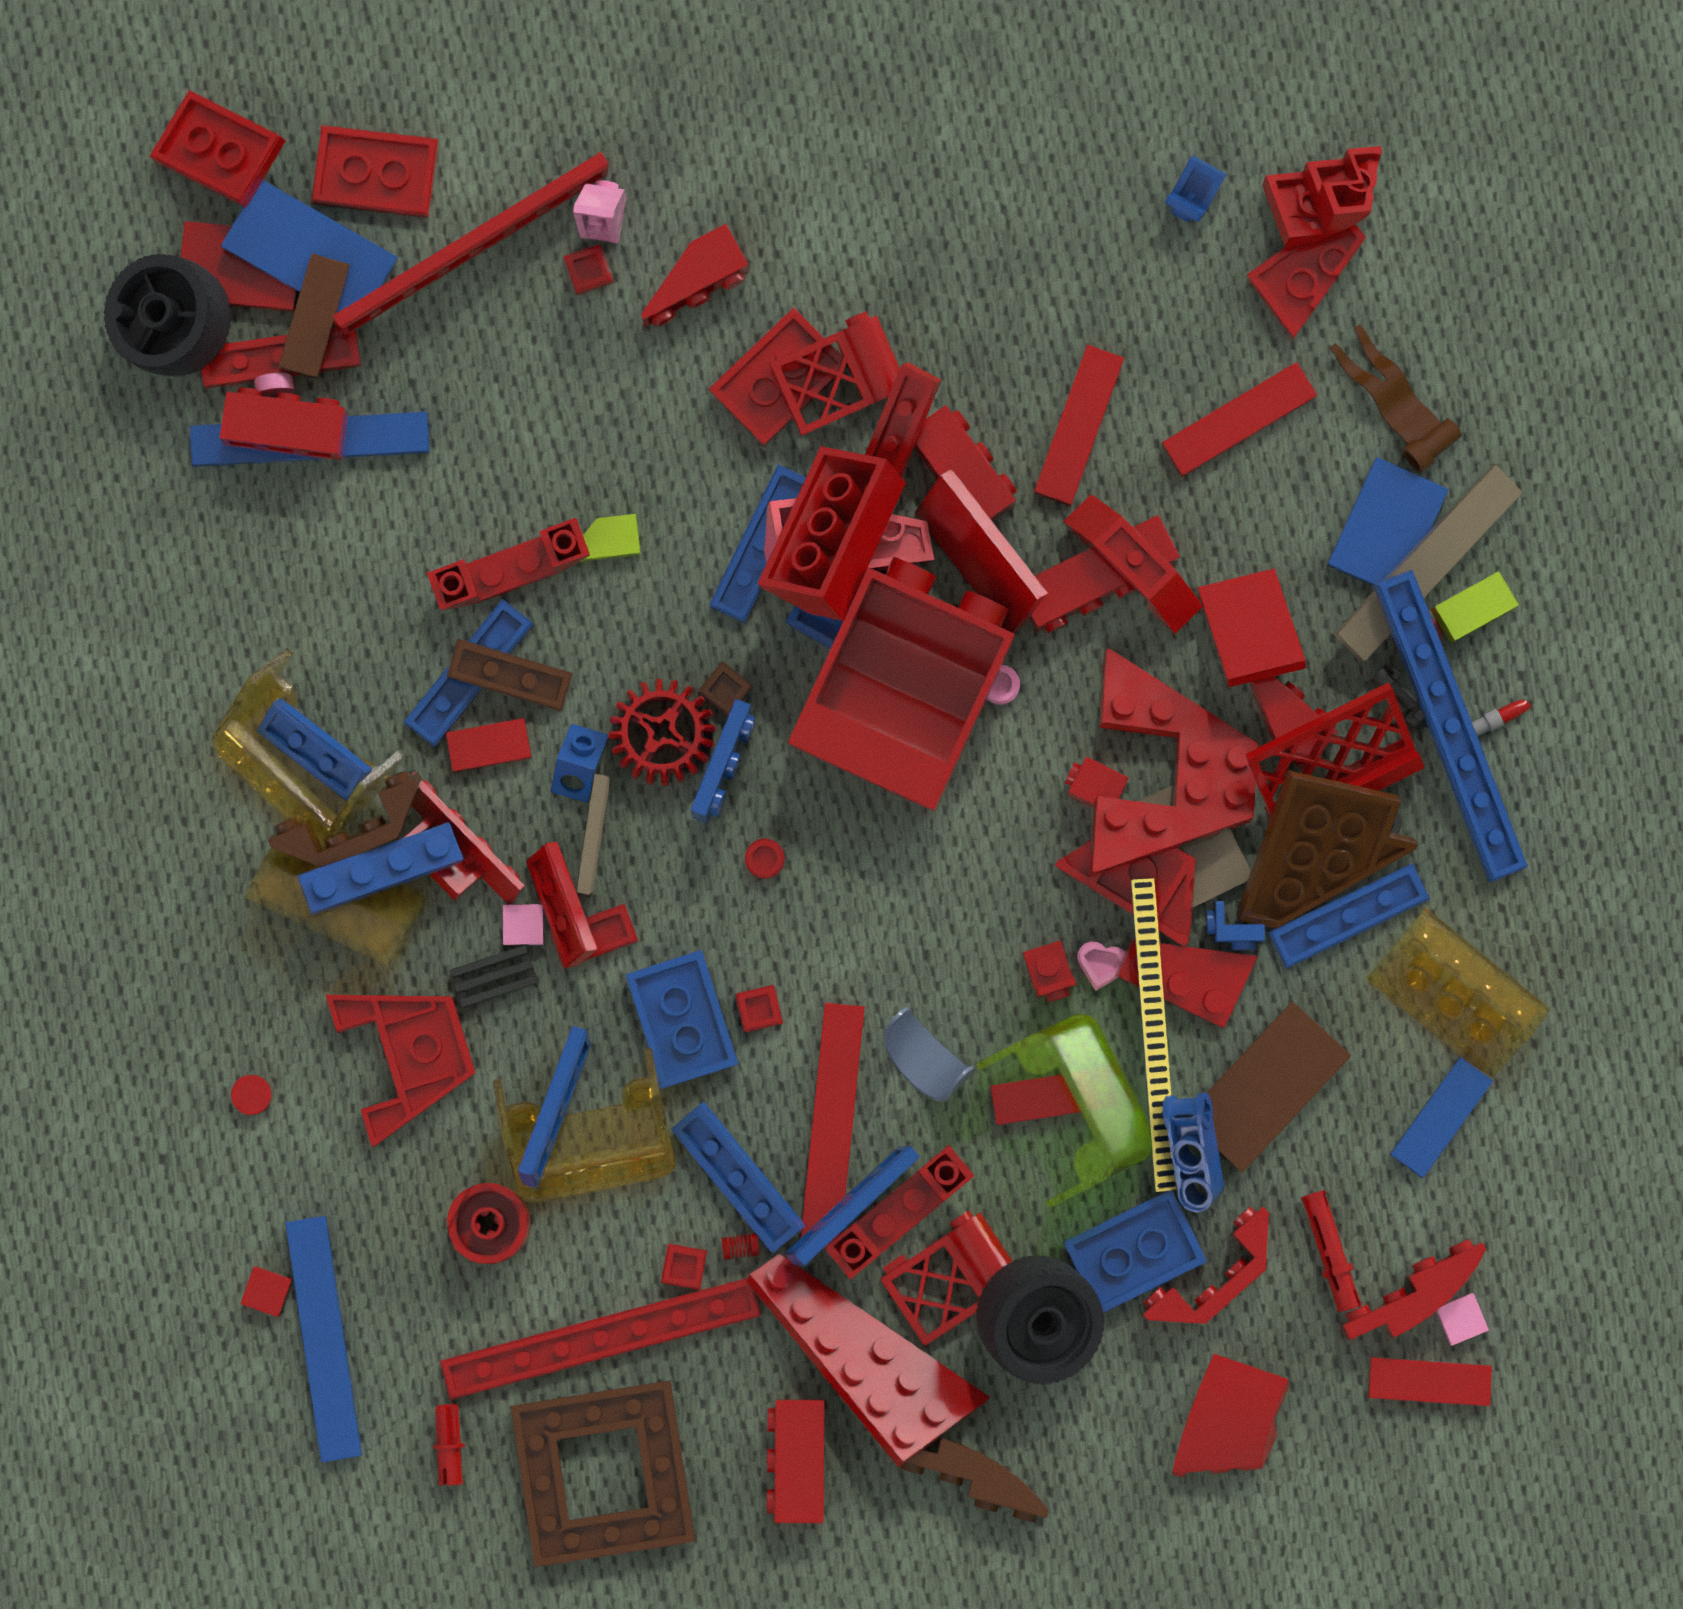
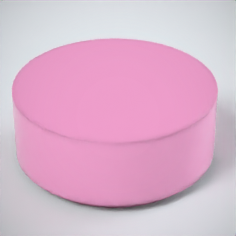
M288 373L261 375L254 380V389L260 390L262 392L261 396L277 397V393H293L295 391L293 376Z
M1007 665L1002 666L987 698V701L990 703L1005 705L1013 701L1018 695L1020 680L1017 673Z

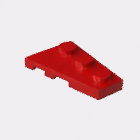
M1131 940L1115 976L1140 988L1136 940ZM1159 943L1164 1000L1205 1021L1224 1028L1258 956Z

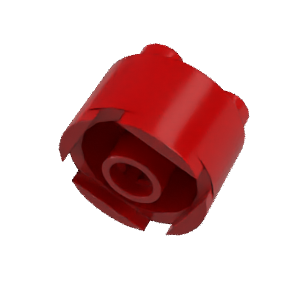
M495 1183L476 1184L462 1191L452 1202L447 1215L448 1234L455 1249L468 1260L481 1264L502 1263L517 1255L526 1244L531 1228L530 1212L523 1199L512 1189ZM493 1212L496 1214L495 1222L499 1227L497 1231L489 1230L485 1235L482 1233L484 1226L479 1220L482 1216L489 1217Z

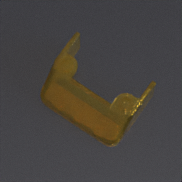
M287 647L247 679L214 732L212 743L220 758L286 820L296 817L298 822L309 818L321 846L326 845L324 839L341 832L384 786V780L391 776L403 756L397 751L379 767L366 759L359 758L370 766L372 771L359 782L349 799L345 801L256 732L274 700L282 698L293 708L297 705L293 687L279 676L293 654Z
M652 1048L644 1049L648 1077L634 1079L624 1086L622 1090L623 1104L564 1116L541 1181L536 1188L522 1184L518 1169L541 1107L531 1102H519L508 1105L502 1080H493L499 1127L517 1193L522 1200L539 1203L657 1179L670 1174L674 1170L676 1165Z

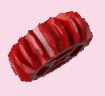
M658 678L655 680L656 691L649 692L646 682H641L640 689L643 695L638 698L634 691L628 690L626 695L632 704L627 706L623 702L618 701L616 708L624 713L623 718L611 716L609 720L614 726L621 727L620 730L608 733L610 740H621L622 742L611 749L613 755H621L625 752L627 754L620 761V767L625 769L634 763L636 766L631 773L634 779H638L643 770L647 771L646 784L653 785L655 775L661 774L662 785L664 787L669 786L668 774L675 773L677 781L683 783L685 779L681 770L687 767L692 775L698 774L697 767L692 763L693 760L696 758L701 763L706 764L709 758L700 751L701 747L714 749L715 746L714 741L704 738V735L716 732L715 725H703V721L713 717L712 711L709 709L698 712V709L705 703V699L703 696H699L690 702L689 698L693 693L691 686L684 688L681 695L678 694L679 683L677 680H672L669 691H664L662 679ZM653 702H673L671 708H668L659 717H652L640 712L643 707ZM684 709L691 715L695 723L693 744L685 740L676 731L677 723ZM632 721L640 725L648 733V740L644 746L645 749L640 756L633 750L630 744L629 731ZM665 723L669 724V732L676 741L662 737L659 742L656 741V734L649 724L661 728ZM664 748H673L685 754L680 759L671 763H651L652 759Z

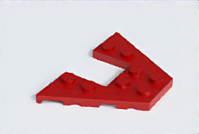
M1106 649L1103 656L1099 728L1176 738L1173 806L1097 796L1094 801L1089 877H1095L1101 872L1127 863L1129 865L1138 862L1139 859L1150 855L1156 856L1179 848L1182 844L1201 837L1207 838L1219 834L1224 829L1248 824L1254 818L1256 781L1245 754L1256 749L1258 743L1113 650Z

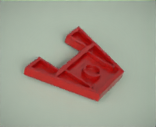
M325 994L337 1033L376 1022L397 1090L398 1098L360 1109L372 1148L477 1074L452 996Z

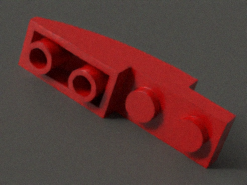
M1467 1239L1448 1248L1451 1256L1436 1262L1434 1256H1430L1411 1265L1414 1273L1407 1275L1406 1279L1412 1291L1406 1293L1404 1287L1383 1296L1382 1299L1385 1304L1373 1310H1370L1368 1304L1346 1313L1348 1321L1340 1324L1346 1339L1351 1340L1381 1325L1385 1326L1389 1337L1394 1338L1430 1317L1456 1294L1474 1272L1486 1251L1483 1242L1472 1245L1471 1240Z

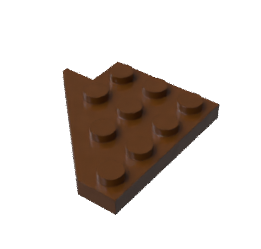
M1288 771L1237 909L1236 916L1242 922L1265 924L1266 927L1277 929L1416 850L1418 842L1414 837L1390 832L1401 804L1399 797L1391 793Z

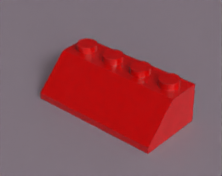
M820 446L757 583L758 586L810 614L844 621L906 484L889 461L884 458Z

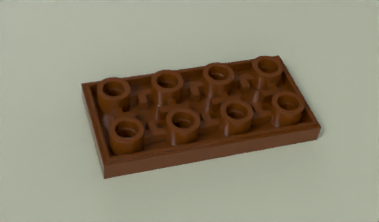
M1294 1001L1277 1016L1206 1092L1212 1102L1213 1124L1218 1143V1152L1241 1173L1247 1169L1351 1057L1338 1042Z

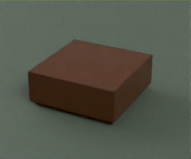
M722 661L697 693L728 717L735 699L742 701L751 691L753 685Z

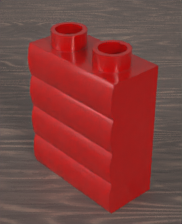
M893 557L885 575L868 567L788 740V744L935 812L1010 651L1015 634L1001 628L1009 612L1008 608L969 590L965 591L958 608L929 595L937 576L907 561Z

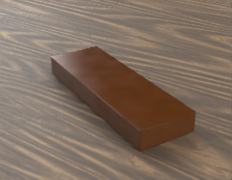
M311 253L279 363V369L318 379L334 324L333 315L337 313L350 264Z
M457 639L446 677L561 711L572 673Z

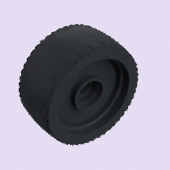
M152 254L131 262L112 282L104 305V325L113 347L131 364L150 373L162 376H185L205 368L223 349L227 336H229V329L231 328V305L222 284L204 267L183 257Z
M1044 1255L1021 1257V1259H1015L996 1271V1274L992 1275L985 1288H983L977 1303L978 1308L976 1309L978 1333L992 1358L1013 1376L1034 1384L1058 1383L1061 1380L1064 1381L1066 1378L1072 1377L1083 1369L1099 1349L1098 1346L1101 1344L1105 1328L1103 1307L1089 1282L1068 1264Z

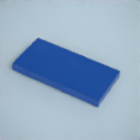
M264 180L261 182L248 206L242 208L221 244V249L300 293L311 253L350 264L337 313L382 286L398 260V257Z

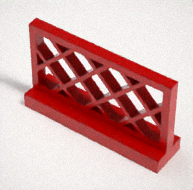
M1389 683L1245 754L1266 806L1264 810L1269 821L1276 805L1273 796L1279 784L1284 783L1286 778L1284 774L1291 760L1305 763L1301 774L1311 776L1315 766L1329 769L1324 779L1377 791L1425 768L1421 756L1415 750L1395 693ZM1386 699L1388 706L1381 720L1367 716L1372 705ZM1344 719L1353 721L1346 737L1332 734L1338 722ZM1363 724L1377 727L1369 744L1356 741ZM1387 730L1399 733L1400 740L1384 748L1379 747ZM1308 737L1317 739L1310 755L1296 752L1302 740ZM1327 742L1341 745L1333 762L1320 758ZM1351 748L1365 751L1360 760L1350 765H1344ZM1272 755L1282 757L1274 773L1261 770L1260 761Z

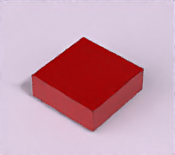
M601 244L563 256L576 295L614 283Z
M774 985L735 994L744 1033L783 1024Z
M668 1243L661 1283L701 1290L708 1251Z
M254 1266L240 1304L275 1317H280L293 1279Z

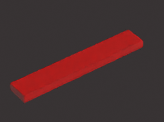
M825 1002L802 1219L806 1226L801 1230V1237L846 1195L865 1006ZM841 1231L834 1239H832L827 1245H829V1244H830L832 1241H834L838 1236H840V1235L842 1234V1231Z

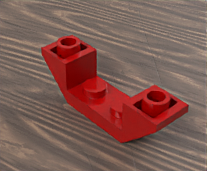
M1092 494L1063 521L1089 549L1094 547L1148 601L1147 608L1174 635L1203 607L1181 575L1119 513Z
M577 518L539 531L540 537L466 564L465 560L462 559L427 572L440 610L443 611L484 602L554 576L589 557L590 553Z
M948 1145L884 1200L826 1246V1251L849 1279L853 1278L975 1175L951 1146Z
M1250 1206L1233 1221L1237 1228L1231 1235L1251 1256V1259L1246 1262L1241 1257L1225 1271L1224 1274L1229 1278L1218 1289L1211 1284L1194 1299L1199 1305L1193 1310L1173 1287H1170L1166 1292L1159 1287L1143 1301L1147 1309L1141 1315L1146 1320L1206 1324L1266 1270L1269 1212L1264 1207L1254 1211Z

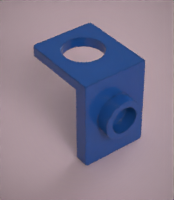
M575 724L570 725L556 759L550 790L552 793L586 803L589 802L594 774L607 744L608 734ZM574 775L583 782V787L579 789L570 788L564 784L562 777Z

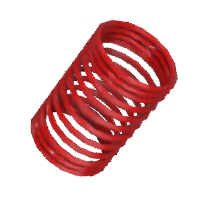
M751 1233L750 1236L747 1234V1240L745 1234H743V1239L741 1235H739V1238L737 1235L735 1238L732 1236V1241L730 1236L728 1240L727 1237H721L724 1260H731L730 1244L732 1246L733 1259H735V1252L737 1259L739 1254L742 1259V1245L744 1247L743 1255L746 1258L745 1243H747L748 1257H750V1252L752 1257L760 1255L756 1233Z

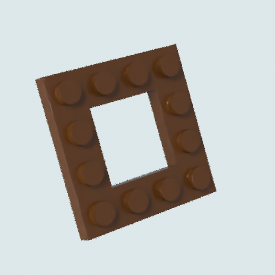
M671 1380L510 1406L535 1567L696 1541ZM636 1427L649 1507L570 1520L558 1440Z

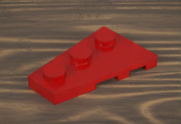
M1355 224L1341 232L1314 242L1284 247L1247 274L1246 278L1292 340L1362 245L1366 236Z

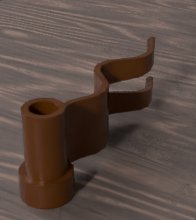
M1359 324L1354 328V331L1368 360L1385 378L1384 382L1377 376L1358 367L1336 343L1329 349L1345 373L1369 392L1386 423L1407 443L1402 448V454L1413 469L1421 474L1434 464L1435 457L1460 439L1462 433L1451 419L1447 418L1441 423L1420 402L1411 390L1402 370L1393 361L1381 354L1370 340L1364 328Z

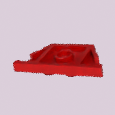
M1091 839L1067 856L1057 860L1054 866L1133 915L1131 880L1154 878L1158 930L1184 947L1190 942L1197 858L1189 853L1176 848L1156 856L1150 855L1141 858L1138 862L1130 865L1127 863L1106 870L1095 877H1089Z

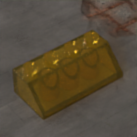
M274 848L269 850L245 895L246 899L394 969L428 896L400 884L311 916L297 878L298 875L321 867Z
M1426 907L1405 929L1366 977L1373 985L1490 1079L1497 1074L1534 1034L1550 1010L1548 1006Z

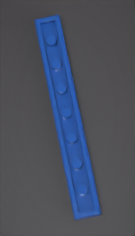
M1408 570L1374 584L1373 587L1488 882H1493L1528 867L1413 570Z

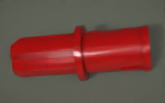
M441 1404L435 1408L437 1444H433V1449H437V1485L464 1484L461 1448L465 1447V1443L460 1440L459 1407L456 1404Z

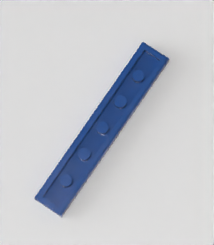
M427 412L348 416L343 458L430 453ZM221 424L190 426L193 467L324 459L225 446L220 440Z
M327 1216L285 1222L321 1462L362 1456Z

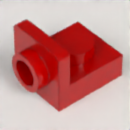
M1061 940L1022 953L1037 999L1046 996L1047 1002L1050 1003L1071 996L1069 988L1075 987L1076 981L1072 976Z

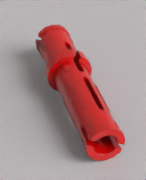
M1322 1190L1301 1197L1324 1267V1271H1321L1323 1279L1328 1280L1337 1313L1362 1306L1351 1274L1354 1268L1352 1262H1347L1326 1191Z

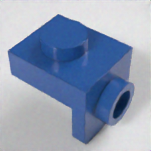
M1192 155L1165 203L1172 207L1170 211L1176 217L1187 222H1191L1192 219L1199 222L1207 212L1227 174Z
M1215 901L1213 910L1206 911L1207 934H1214V943H1231V950L1251 951L1255 950V943L1265 941V924L1225 925L1224 901Z

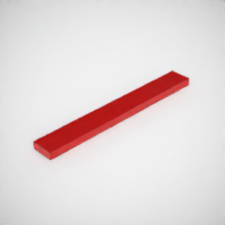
M602 152L596 154L333 315V322L341 337L347 336L582 191L585 184L593 185L597 180L603 179L608 174V161Z
M747 1278L441 1360L440 1364L449 1398L452 1400L760 1317L762 1315L756 1292L747 1283Z

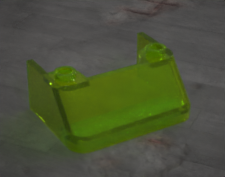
M1083 1013L1072 1015L976 1063L980 1071L1016 1054L1023 1068L1033 1074H1044L1059 1067L1095 1140L1080 1147L1074 1156V1169L1081 1183L1048 1199L1046 1203L1049 1208L1124 1171L1153 1154L1150 1122L1099 1022L1091 1015Z

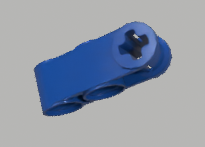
M1199 1093L1195 1098L1177 1099L1174 1095H1168L1163 1102V1119L1169 1137L1178 1198L1187 1210L1202 1212L1211 1206L1224 1189L1218 1143L1213 1124L1212 1102L1207 1093ZM1188 1144L1196 1146L1200 1150L1201 1157L1193 1155L1189 1151ZM1195 1183L1203 1185L1208 1195L1199 1193Z

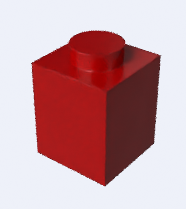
M1086 756L1082 765L1074 762L1064 784L1071 787L1067 794L1068 797L1094 809V801L1097 796L1119 799L1129 777Z

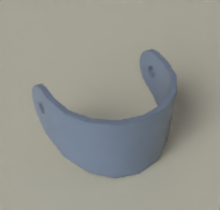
M908 1007L899 1011L887 1025L884 1032V1045L890 1059L906 1079L923 1095L935 1101H947L975 1072L972 1066H966L948 1051L916 1019Z

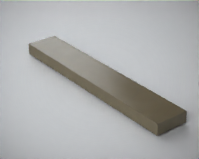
M1491 465L1384 580L1408 570H1413L1423 598H1425L1523 492L1497 465ZM1375 590L1333 633L1360 662H1365L1391 634Z

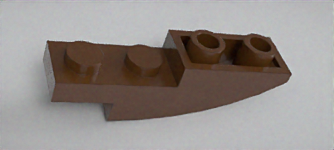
M941 1437L937 1453L923 1449L900 1466L902 1470L923 1475L925 1468L939 1471V1480L962 1486L964 1479L971 1480L968 1497L975 1498V1507L997 1512L999 1505L1014 1509L1013 1517L1036 1523L1038 1516L1044 1518L1048 1516L1049 1510L1021 1479L998 1462L963 1444Z

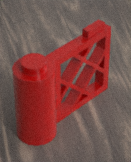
M864 311L845 320L848 328L799 350L796 344L793 343L773 352L776 360L768 364L801 436L889 397L900 367L877 315L869 318L867 311ZM834 342L837 343L843 356L838 371L817 364L822 348ZM815 351L812 362L801 358ZM792 361L809 366L802 388L786 381L781 366ZM846 365L852 377L843 374ZM814 369L835 376L828 398L807 390ZM840 379L855 384L862 400L849 406L834 401L833 398ZM791 390L800 393L797 402L795 401ZM805 395L826 403L820 419L807 425L799 410ZM831 405L840 408V410L827 415Z
M968 1210L950 1222L953 1231L911 1259L907 1260L904 1254L883 1267L887 1275L880 1280L924 1346L976 1313L978 1301L968 1308L950 1305L955 1282L971 1285L977 1296L980 1297L983 1288H985L992 1275L994 1276L995 1272L1000 1270L1001 1267L1006 1266L1007 1263L1013 1262L981 1212L973 1216L971 1211ZM945 1246L954 1260L951 1276L928 1271L931 1254ZM925 1259L923 1270L912 1268ZM958 1267L966 1279L956 1277ZM904 1272L922 1275L918 1298L902 1295L892 1280ZM927 1276L950 1281L946 1303L923 1299ZM906 1301L916 1303L915 1313ZM921 1305L944 1309L941 1326L927 1334L919 1321ZM949 1310L961 1312L947 1321Z

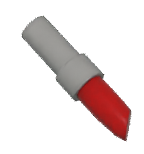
M1518 700L1498 710L1493 709L1483 714L1482 718L1472 722L1477 737L1504 727L1505 723L1529 710L1531 705L1525 700Z

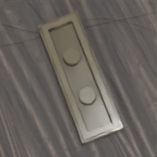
M594 774L576 890L578 896H593L610 778L605 775Z

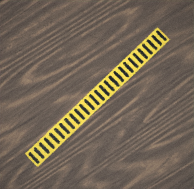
M1154 878L1131 880L1155 1190L1160 1192L1177 1190L1169 1137L1163 1119V1102L1166 1096L1171 1095L1155 881Z

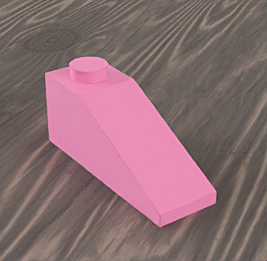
M597 180L595 185H584L574 204L573 210L580 238L619 244L626 195L624 189H618L619 185L617 183Z

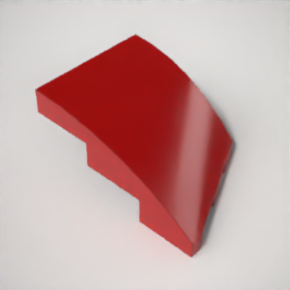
M1381 146L1347 149L1343 159L1306 162L1302 172L1265 176L1262 187L1285 247L1302 245L1329 237L1369 216L1374 198L1373 191L1377 182L1378 164L1382 155Z
M1213 1354L1181 1437L1172 1469L1173 1475L1184 1477L1189 1472L1211 1470L1213 1474L1226 1473L1232 1469H1240L1242 1471L1262 1469L1278 1435L1274 1420L1290 1387L1288 1379Z

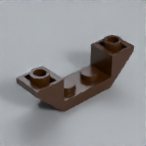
M405 770L384 780L386 786L381 788L378 795L389 817L386 821L383 815L374 817L361 824L362 831L348 836L346 831L336 833L324 839L326 846L322 847L310 819L298 822L297 818L293 817L274 826L276 832L268 839L270 847L319 867H324L393 840L399 836L403 829L422 778L419 772L408 776Z

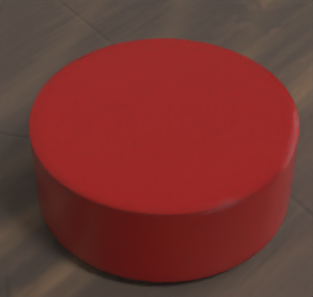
M758 839L747 848L745 864L753 876L760 879H770L778 875L783 869L785 862L784 852L781 846L774 840Z
M246 1075L234 1083L231 1090V1100L234 1107L241 1113L258 1115L270 1106L272 1089L264 1078L257 1075Z

